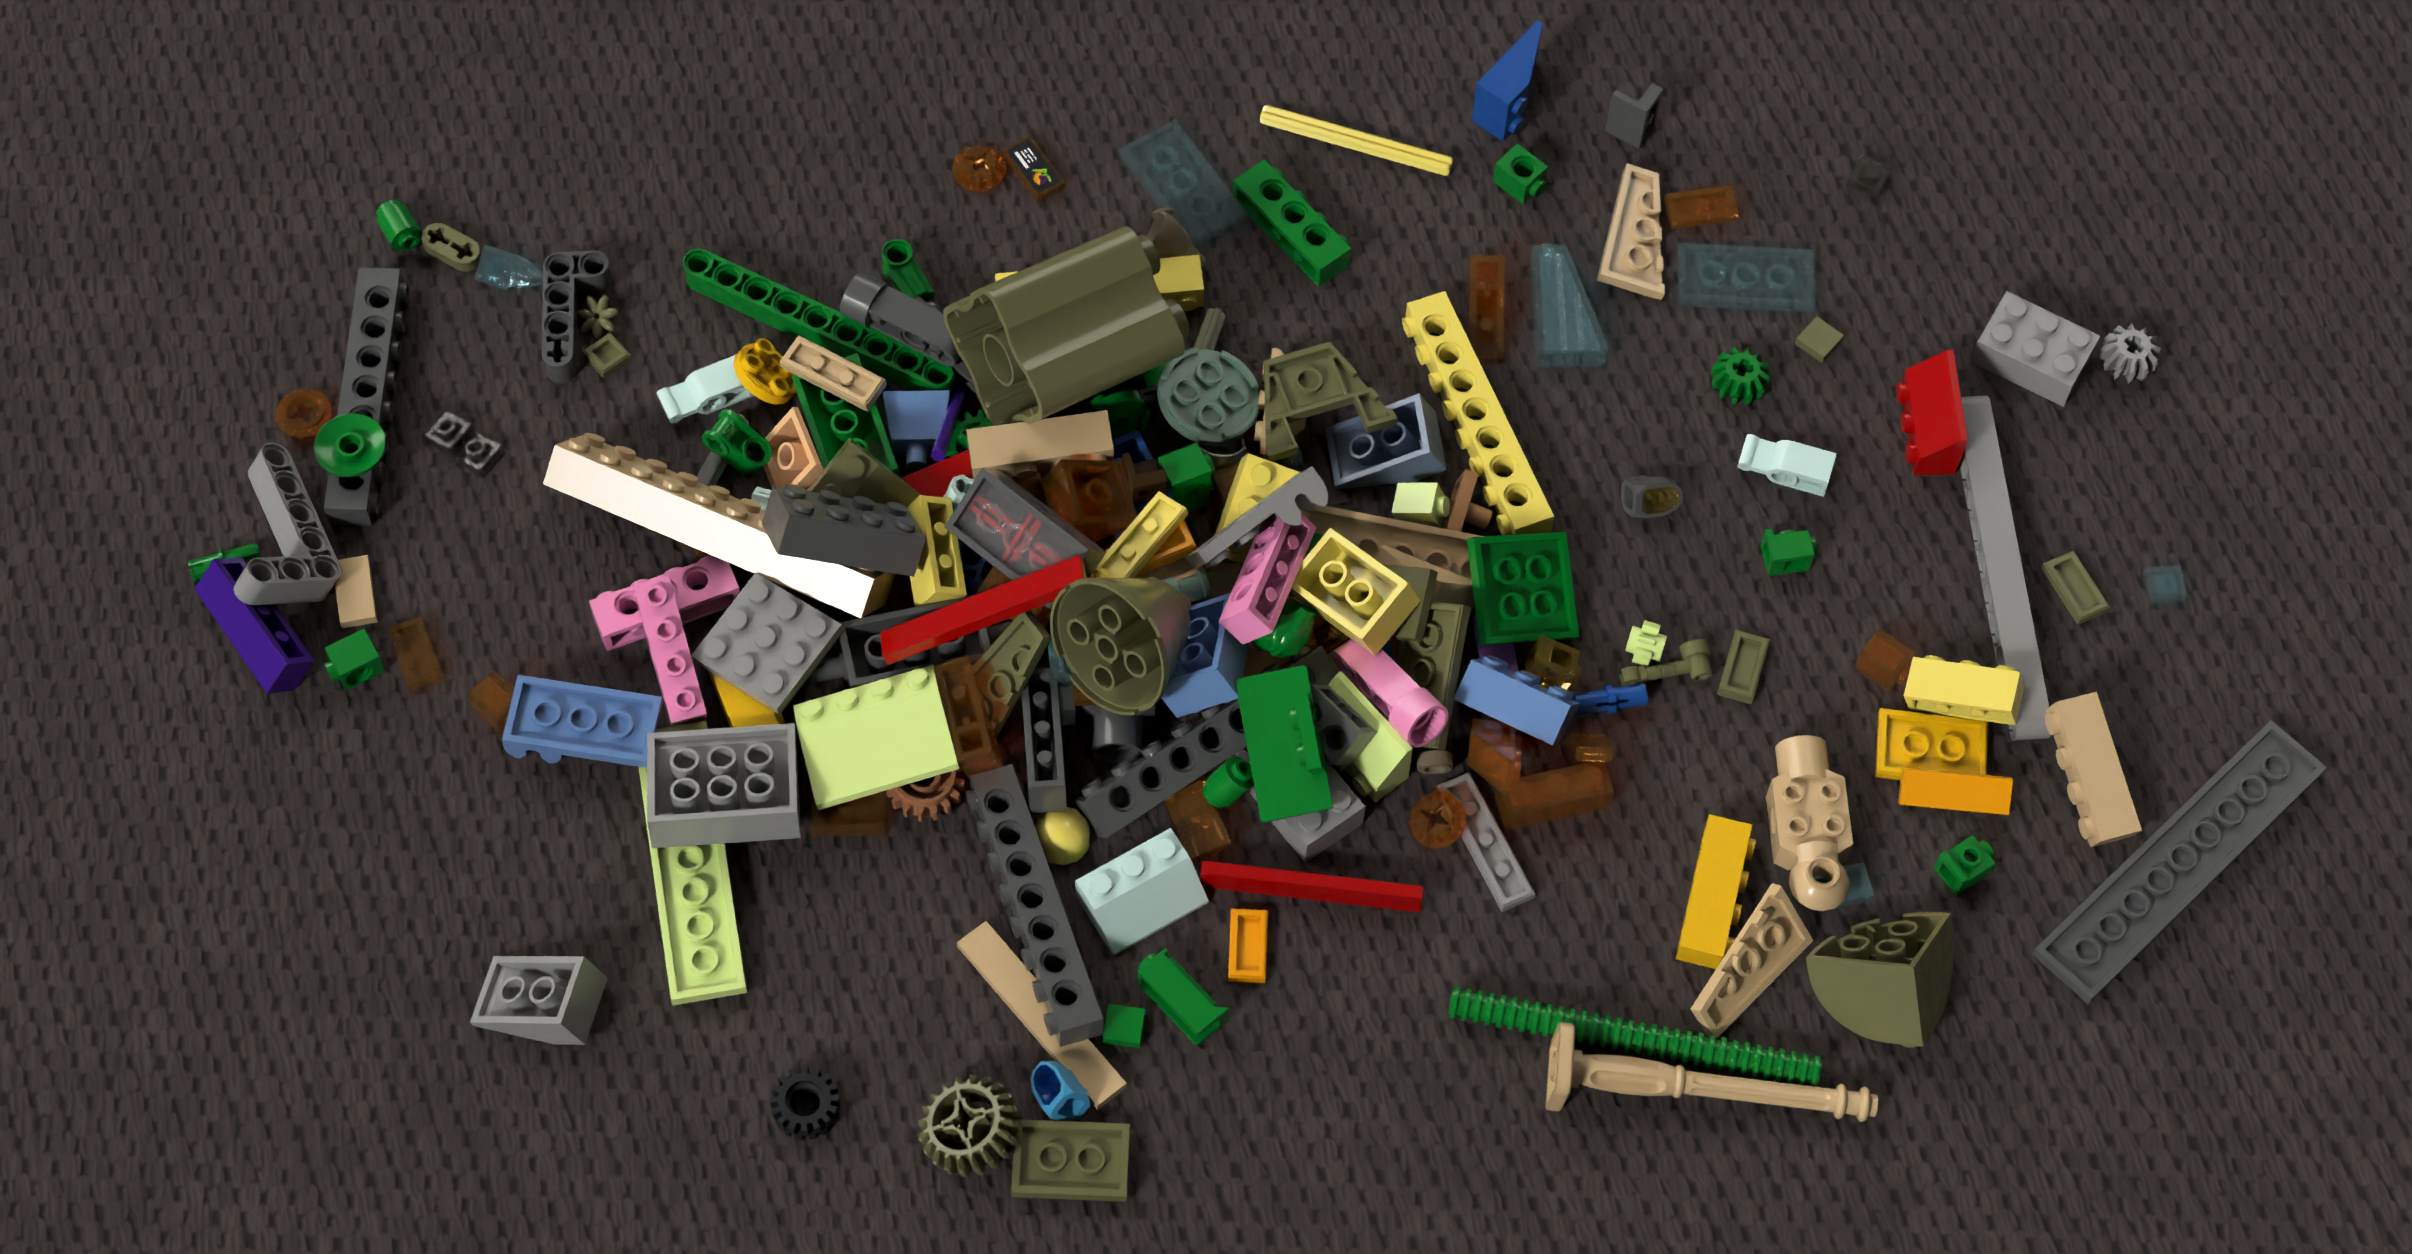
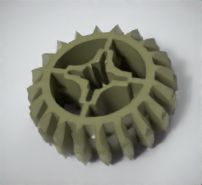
M970 1074L966 1083L961 1077L956 1076L953 1087L942 1083V1090L944 1092L939 1096L930 1093L934 1103L932 1106H922L923 1113L927 1117L918 1120L919 1127L923 1130L918 1136L920 1142L925 1145L923 1147L924 1153L929 1158H932V1162L937 1168H944L948 1174L953 1176L959 1172L963 1177L969 1178L972 1170L977 1175L983 1176L984 1166L986 1165L997 1169V1162L995 1160L999 1156L1009 1159L1005 1148L1007 1146H1017L1016 1139L1012 1134L1021 1131L1020 1125L1015 1121L1021 1116L1019 1110L1014 1106L1016 1104L1014 1098L1010 1093H1006V1089L1002 1084H994L991 1078L986 1076L980 1080L976 1075ZM984 1102L993 1105V1108L985 1110L983 1107L975 1109L972 1103ZM946 1143H964L967 1149H950L946 1147Z

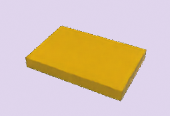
M1880 708L1878 712L1875 777L1901 780L1902 767L1986 775L1988 721Z

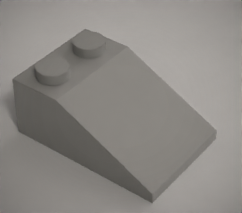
M493 956L470 1023L476 1027L550 1044L585 1045L608 978L584 956Z

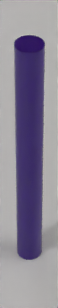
M956 385L953 390L931 452V457L935 461H942L946 456L968 392L964 385Z

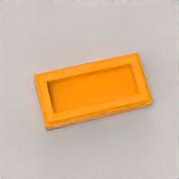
M1231 909L1228 982L1265 983L1268 910Z

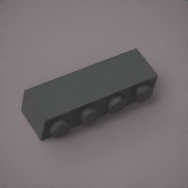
M1056 667L1035 668L1022 691L1030 813L1067 811Z

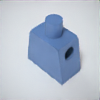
M883 391L884 410L893 455L906 456V468L908 470L919 471L926 468L927 455H931L950 402V391Z

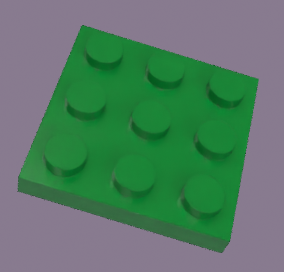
M1566 532L1484 536L1467 539L1480 646L1567 640L1579 637Z

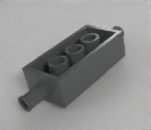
M974 595L839 622L844 629L839 636L841 652H839V656L820 661L810 674L811 683L815 684L844 677V681L848 680L849 688L851 689L933 665L941 687L954 685L963 678L1014 620L993 624L889 665L882 657L880 632Z

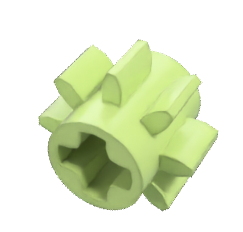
M1644 620L1642 628L1632 626L1625 649L1626 652L1634 654L1632 663L1648 667L1651 659L1660 662L1667 639L1666 635L1659 634L1661 625Z

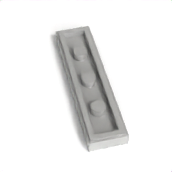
M1468 772L1437 785L1436 790L1501 912L1534 899L1535 892L1471 773Z

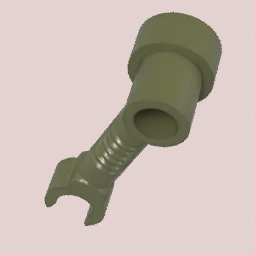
M1695 639L1683 643L1679 647L1682 657L1680 661L1648 667L1630 666L1621 669L1622 674L1619 675L1621 686L1646 683L1658 678L1690 673L1691 679L1694 682L1712 677L1713 674L1708 660L1711 653L1707 640Z

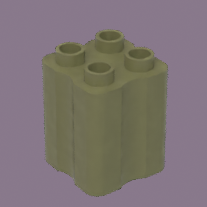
M1128 226L1120 227L970 293V296L944 308L943 317L948 333L958 355L969 370L977 397L988 421L993 426L1024 421L1028 424L1034 423L1184 354V339L1189 335V323L1182 307L1173 299L1164 301L1158 290L1153 275L1160 271V259L1154 244L1147 236H1137Z

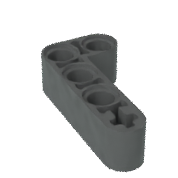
M600 251L556 252L549 255L544 261L542 358L548 378L555 383H567L577 373L578 295L603 293L612 285L613 279L608 258ZM559 302H565L564 304L556 305ZM565 331L562 334H556L557 332ZM557 353L563 354V357H561V362H558Z

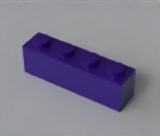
M242 557L213 559L195 587V591L267 694L295 690L314 663V659L275 604L248 605L237 598L233 589L234 584L247 565Z

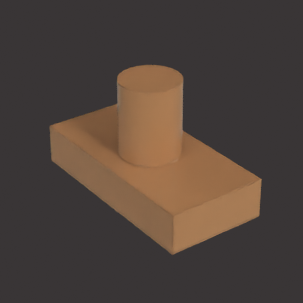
M1465 469L1454 483L1449 499L1450 511L1448 517H1444L1443 529L1461 532L1464 522L1482 530H1485L1488 526L1492 511L1470 502L1479 474Z

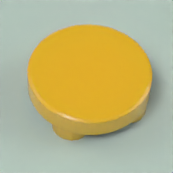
M760 338L755 343L747 344L736 354L733 362L735 373L742 385L755 397L770 404L781 405L787 403L797 392L791 377L794 374L781 368L779 362L783 356L775 350L774 345L767 339Z

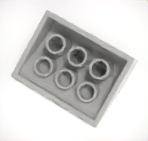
M795 723L647 733V823L652 848L801 838Z

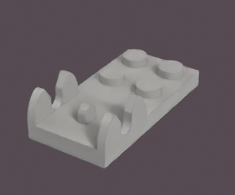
M1313 466L1299 472L1186 556L1187 560L1193 568L1204 565L1208 569L1211 566H1215L1230 555L1227 549L1230 545L1233 544L1236 548L1259 533L1256 526L1273 513L1290 526L1301 525V510L1311 513L1315 509V505L1325 507L1328 502V492L1323 480Z

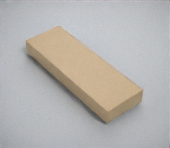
M799 335L779 362L781 368L867 412L887 386L884 378Z

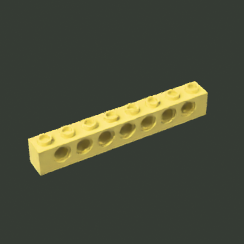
M1443 291L1407 303L1405 318H1402L1404 331L1408 338H1414L1417 344L1415 351L1418 361L1421 365H1427L1430 372L1428 377L1434 393H1440L1443 399L1442 409L1448 421L1453 420L1457 428L1455 435L1458 445L1462 450L1467 449L1471 457L1469 458L1470 469L1472 472L1479 474L1478 477L1482 480L1484 499L1489 507L1494 506L1498 514L1496 521L1499 531L1502 535L1550 533L1554 521L1553 512L1446 292ZM1430 333H1438L1440 336H1432ZM1449 360V361H1452V362H1454V363H1453V364H1446V363H1444V362H1442V361ZM1457 388H1463V389H1466L1467 391H1466V392H1460V391H1457L1456 389H1457ZM1470 416H1477V417H1479V418H1481V419H1480V420H1473V419H1471V418H1469V417H1470ZM1490 444L1495 448H1485L1482 445ZM1496 473H1505L1509 476L1500 477ZM1511 501H1518V502L1522 503L1523 505H1521V506H1515V505H1512V504L1509 503V502H1511Z

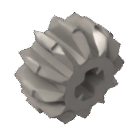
M2133 323L2127 326V329L2118 325L2113 333H2109L2104 338L2100 359L2105 361L2104 371L2115 370L2114 380L2121 375H2125L2128 384L2133 381L2134 377L2142 382L2148 373L2152 374L2155 371L2161 354V348L2156 346L2157 336H2146V327L2138 331L2135 330Z

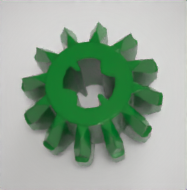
M1734 346L1729 354L1722 352L1718 357V361L1712 367L1713 389L1720 390V400L1730 396L1732 397L1731 402L1733 406L1738 402V399H1742L1745 405L1748 406L1752 398L1760 400L1763 397L1764 390L1769 387V364L1762 363L1761 353L1752 356L1750 355L1749 347L1743 353H1740Z

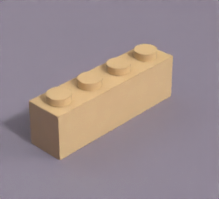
M1107 410L1040 419L1031 424L1024 421L966 429L973 479L977 477L982 468L1002 471L1008 477L1016 476L1020 479L1034 477L1040 472L1051 471L1055 474H1062L1076 467L1087 466L1089 469H1098L1114 462V448Z
M2097 692L2052 704L2045 710V725L2049 734L2054 735L2057 744V762L2059 767L2066 772L2069 782L2067 792L2072 804L2077 806L2080 815L2078 825L2082 837L2088 840L2090 847H2095L2132 837L2142 831Z

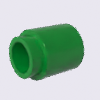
M389 200L383 203L376 212L378 217L377 224L392 248L408 251L416 247L421 239L422 229L408 207L398 200Z
M1238 757L1228 758L1207 777L1203 787L1205 799L1216 808L1231 806L1254 785L1250 764Z

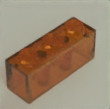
M1599 760L1499 781L1495 802L1503 829L1508 831L1610 809L1614 790L1605 761Z

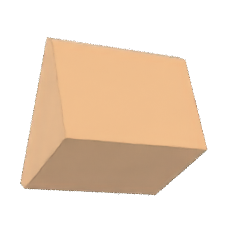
M792 407L765 437L771 445L772 457L763 467L771 487L773 485L786 487L788 484H793L807 490L823 471V467L799 408Z

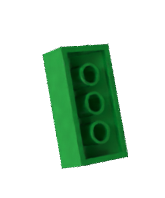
M858 353L844 357L862 367ZM796 375L791 376L823 469L850 437L902 478L875 403L867 412Z

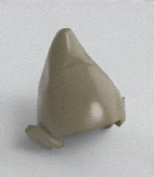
M1166 207L1152 212L1151 215L1154 221L1147 237L1154 244L1159 258L1199 255L1202 268L1206 259L1198 251L1184 228L1172 216L1174 208Z

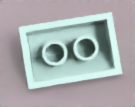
M1171 828L1075 880L1076 899L1113 956L1209 903L1190 856Z

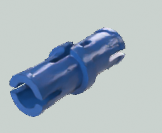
M1643 682L1613 688L1612 685L1603 686V690L1574 693L1572 700L1580 703L1575 713L1576 716L1603 711L1613 714L1617 712V709L1640 705L1646 706L1648 704L1647 690Z

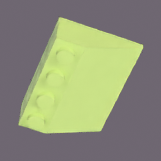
M933 665L793 705L797 731L818 810L960 769L945 696Z

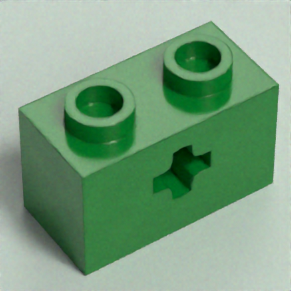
M1198 443L1158 457L1159 470L1164 469L1167 487L1173 499L1187 508L1188 513L1210 504V492L1214 490L1211 474L1215 472L1211 457L1208 453H1202Z

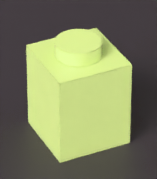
M1438 483L1397 484L1391 512L1396 520L1438 528L1443 527L1444 517L1449 515L1450 502Z

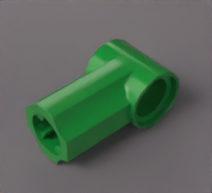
M893 239L885 243L882 248L883 275L892 281L896 290L913 299L916 296H919L926 302L933 299L935 296L934 290L913 258V251L909 243L902 239ZM893 259H901V260H903V262L895 263V262H892L891 260H893Z

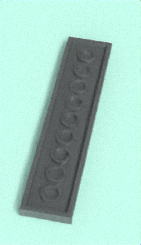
M2270 720L2034 949L2032 955L2084 1002L2089 1004L2325 772L2327 767Z

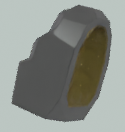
M1642 475L1625 478L1621 485V502L1624 511L1633 518L1665 516L1677 510L1684 501V492L1676 482L1662 476L1648 477Z

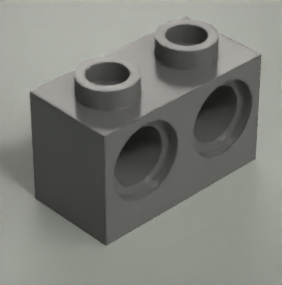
M1311 684L1315 709L1317 707L1320 712L1318 726L1325 762L1331 766L1352 765L1377 731L1328 684ZM1341 731L1345 736V744L1343 747H1341L1338 742V737Z

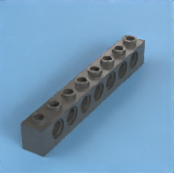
M359 267L337 416L355 413L375 420L385 434V452H388L389 433L385 430L386 423L393 420L394 408L393 402L390 401L391 392H396L398 385L397 372L394 371L395 362L401 361L402 346L401 342L398 341L399 332H404L406 327L405 312H402L403 303L409 302L410 286L408 282H404L400 269ZM382 334V335L379 336V337L372 338V337H374L375 335ZM378 364L375 367H369L370 365ZM368 394H374L371 397L364 398ZM350 449L347 453H353L358 449ZM380 461L373 469L359 476L340 477L329 473L324 511L330 525L372 526L374 514H379L381 509V496L377 492L378 483H383L385 479L384 462ZM355 485H362L357 489H351Z
M1308 644L1301 648L1297 654L1291 655V659L1281 666L1277 662L1259 673L1305 665L1308 669L1310 684H1329L1335 675L1338 674L1323 646L1309 647ZM1238 698L1228 703L1203 709L1201 711L1203 717L1192 724L1189 720L1179 724L1171 730L1173 736L1163 743L1160 740H1156L1141 750L1142 757L1134 762H1131L1130 759L1121 762L1111 770L1113 775L1105 781L1101 782L1100 779H1097L1081 789L1083 795L1074 801L1087 819L1097 838L1107 839L1245 748L1247 745L1243 724L1236 728L1231 721L1232 713L1236 709L1240 710ZM1207 728L1211 729L1214 734V742L1209 748L1205 747L1202 743V733ZM1178 747L1183 750L1185 760L1180 767H1176L1172 762V753ZM1147 767H1150L1155 773V780L1149 787H1146L1142 782V773ZM1117 787H1121L1125 792V800L1119 807L1115 806L1112 802V792Z
M1009 764L970 775L971 790L966 791L967 802L971 812H978L980 821L976 822L981 842H988L991 853H987L991 871L993 875L999 873L1003 883L998 885L1000 897L1004 906H1011L1014 915L1010 917L1011 928L1015 938L1021 937L1025 948L1021 949L1023 963L1027 971L1033 969L1036 981H1032L1033 991L1037 1002L1045 1003L1048 1013L1043 1016L1049 1036L1056 1035L1059 1046L1063 1047L1103 1035V1016L1013 765ZM996 807H1002L1006 809V811L1002 813H995L991 810ZM1007 838H1013L1018 842L1005 844L1002 841ZM1020 869L1029 872L1024 876L1013 874L1014 871ZM1029 901L1040 903L1035 908L1026 907L1024 904ZM1039 933H1047L1052 937L1047 940H1040L1035 936ZM1051 965H1059L1063 970L1054 973L1046 968ZM1068 997L1075 1002L1071 1005H1062L1058 1000Z

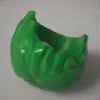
M1287 598L1273 632L1255 639L1251 643L1258 650L1270 652L1271 656L1279 658L1297 654L1310 640L1314 619L1318 615L1305 604Z

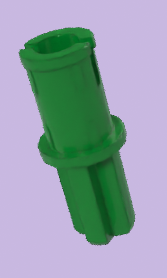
M254 543L227 551L220 548L218 553L197 559H189L188 567H192V569H189L191 578L194 582L200 580L213 559L242 557L245 563L248 564L251 559L262 557L260 548Z

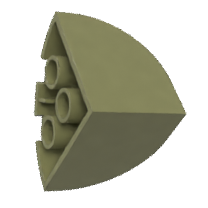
M1951 913L1903 914V921L1881 924L1880 918L1851 926L1852 933L1838 940L1832 935L1808 954L1806 962L1812 988L1823 1007L1841 1025L1862 1037L1874 1041L1901 1044L1907 1048L1924 1047L1942 1017L1950 990L1954 956Z

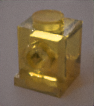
M1541 635L1526 656L1524 671L1540 677L1541 681L1539 684L1546 687H1554L1556 685L1567 690L1569 686L1574 687L1580 678L1582 667L1578 666L1580 651Z

